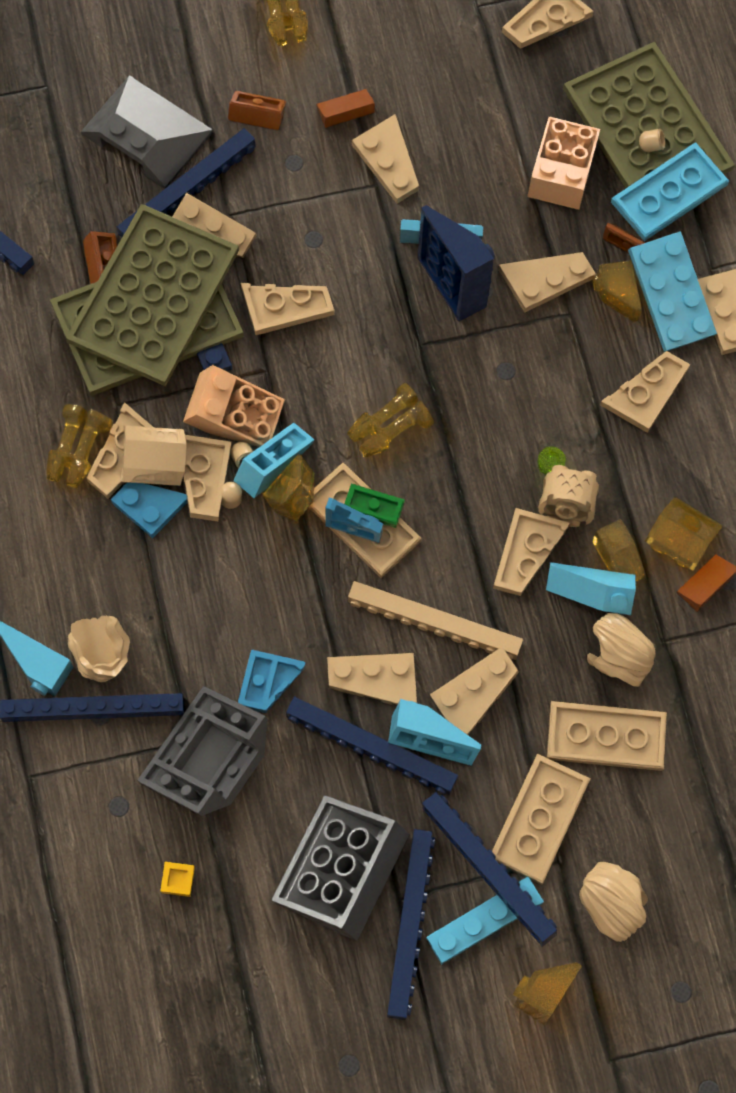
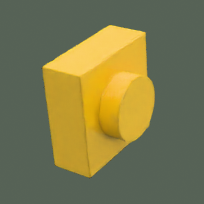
M165 862L160 892L191 897L195 866Z

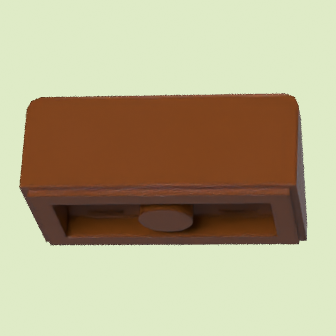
M366 89L316 104L325 128L375 113V103Z
M235 91L229 103L228 119L234 122L279 130L286 101Z
M607 223L603 239L629 253L628 250L630 248L647 243L613 223Z
M91 231L83 240L90 284L99 280L117 248L114 233Z
M715 555L677 593L698 612L736 575V566Z

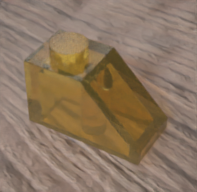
M632 261L599 265L597 275L593 276L595 291L600 293L601 301L631 321H638L642 308Z
M297 454L262 495L276 513L296 522L314 502V472L302 455Z
M621 519L596 531L593 544L609 571L635 575V582L645 577L635 542Z

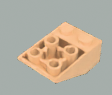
M549 117L532 173L528 197L579 210L600 129Z
M212 365L199 373L183 422L209 434L260 447L272 439L285 399Z

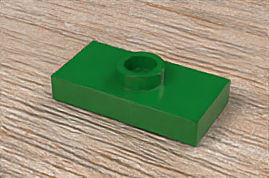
M351 483L344 504L365 515L377 518L384 525L397 528L405 499Z

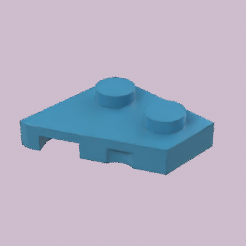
M127 482L111 498L112 504L151 538L188 503L186 494L145 483Z
M333 498L328 499L325 507L326 527L377 543L380 542L383 534V523L379 522L377 518L365 515Z
M251 650L238 703L254 711L267 713L304 670L305 662Z

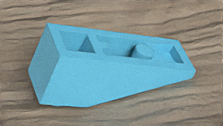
M292 423L242 460L233 481L253 498L257 497L269 488L313 444L314 439L295 423Z
M550 562L546 590L601 611L631 615L636 591L635 575Z
M0 621V637L32 684L30 687L44 696L47 692L56 696L73 669L70 659Z
M400 699L392 715L388 743L470 766L473 764L481 750V744L430 707Z

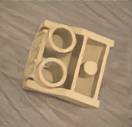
M123 426L125 444L122 476H120V482L180 486L185 473L186 460L184 429Z

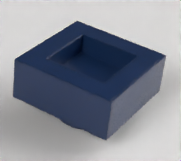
M222 343L197 353V358L203 370L212 365L225 371L232 370V364Z

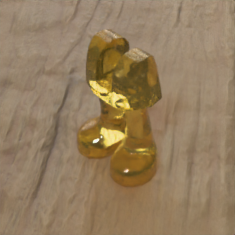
M267 0L271 16L268 19L267 27L278 46L287 44V30H293L297 42L307 40L308 19L306 12L300 11L298 0H285L287 12L284 13L282 12L280 0Z
M404 382L396 389V396L378 412L371 416L364 412L351 426L347 435L353 442L361 440L368 434L372 435L359 448L366 458L389 449V442L407 428L417 424L423 429H427L434 425V421L421 400L418 401L414 390ZM411 407L394 422L382 429L381 424L399 411Z
M67 404L64 405L62 411L65 426L57 450L49 451L47 480L58 482L65 467H68L70 469L66 484L77 488L91 468L87 461L96 436L99 432H109L113 426V421L97 411L89 410L87 413L83 407ZM85 421L75 454H72L70 451L80 425Z

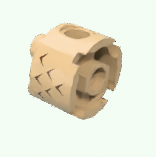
M563 465L553 466L552 471L547 473L543 480V494L538 506L539 513L541 515L545 513L547 517L569 522V527H579L582 521L586 522L585 525L591 523L594 519L596 496L599 492L596 474L591 471L569 470Z

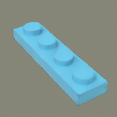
M529 877L519 881V887L523 892L527 891L531 895V901L535 905L540 906L544 903ZM496 895L426 937V940L442 965L517 920V917Z

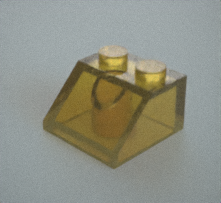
M674 497L659 515L645 542L650 544L651 548L656 552L665 553L673 558L679 566L694 570L723 525Z
M576 962L534 971L530 978L524 975L513 993L517 997L514 1006L545 1025L582 965Z

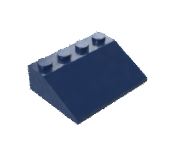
M425 205L421 208L418 260L460 322L487 307L495 254L490 245H485L478 235Z

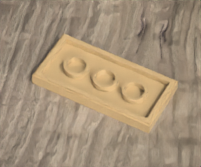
M342 463L303 498V503L326 524L325 507L329 498L344 504L351 483L365 488L369 487L347 465ZM401 518L397 528L383 524V534L379 543L330 528L380 578L421 542V537Z
M551 701L547 758L554 761L663 771L667 712Z
M537 754L492 850L496 856L495 860L499 864L502 863L507 869L521 876L529 877L530 880L542 885L591 778Z

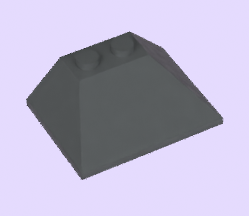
M130 75L81 131L82 135L103 148L108 142L142 164L144 176L164 189L170 185L213 133V129Z
M203 686L137 781L200 816L229 806L264 757L268 718Z

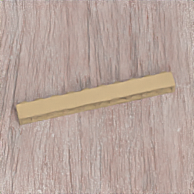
M356 581L353 582L348 595V602L353 607H363L371 613L377 614L378 612L384 614V617L393 620L395 618L401 620V623L405 625L413 624L418 626L417 628L420 630L433 631L437 636H447L455 642L468 643L470 647L485 649L489 654L503 647L509 658L516 660L522 645V638Z

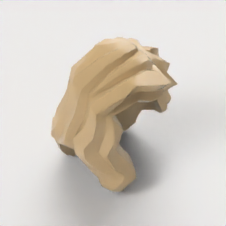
M607 613L600 620H597L593 626V632L600 642L601 654L597 657L589 653L587 655L588 663L610 677H617L632 686L639 687L654 664L655 647L628 618L618 613Z
M106 615L98 619H81L71 624V632L68 635V647L77 662L78 671L83 677L97 682H106L116 677L128 662L127 653L130 640L117 618Z
M598 862L583 881V887L579 893L581 903L587 909L601 933L615 941H625L632 933L636 932L637 928H641L646 922V912L643 906L647 903L648 897L641 886L640 879L634 874L623 870L619 865Z

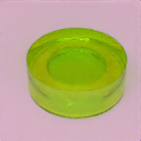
M556 447L544 448L537 460L539 470L545 475L552 471L553 466H565L566 463L565 454Z

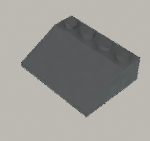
M324 795L272 901L327 929L358 941L409 833L393 819Z

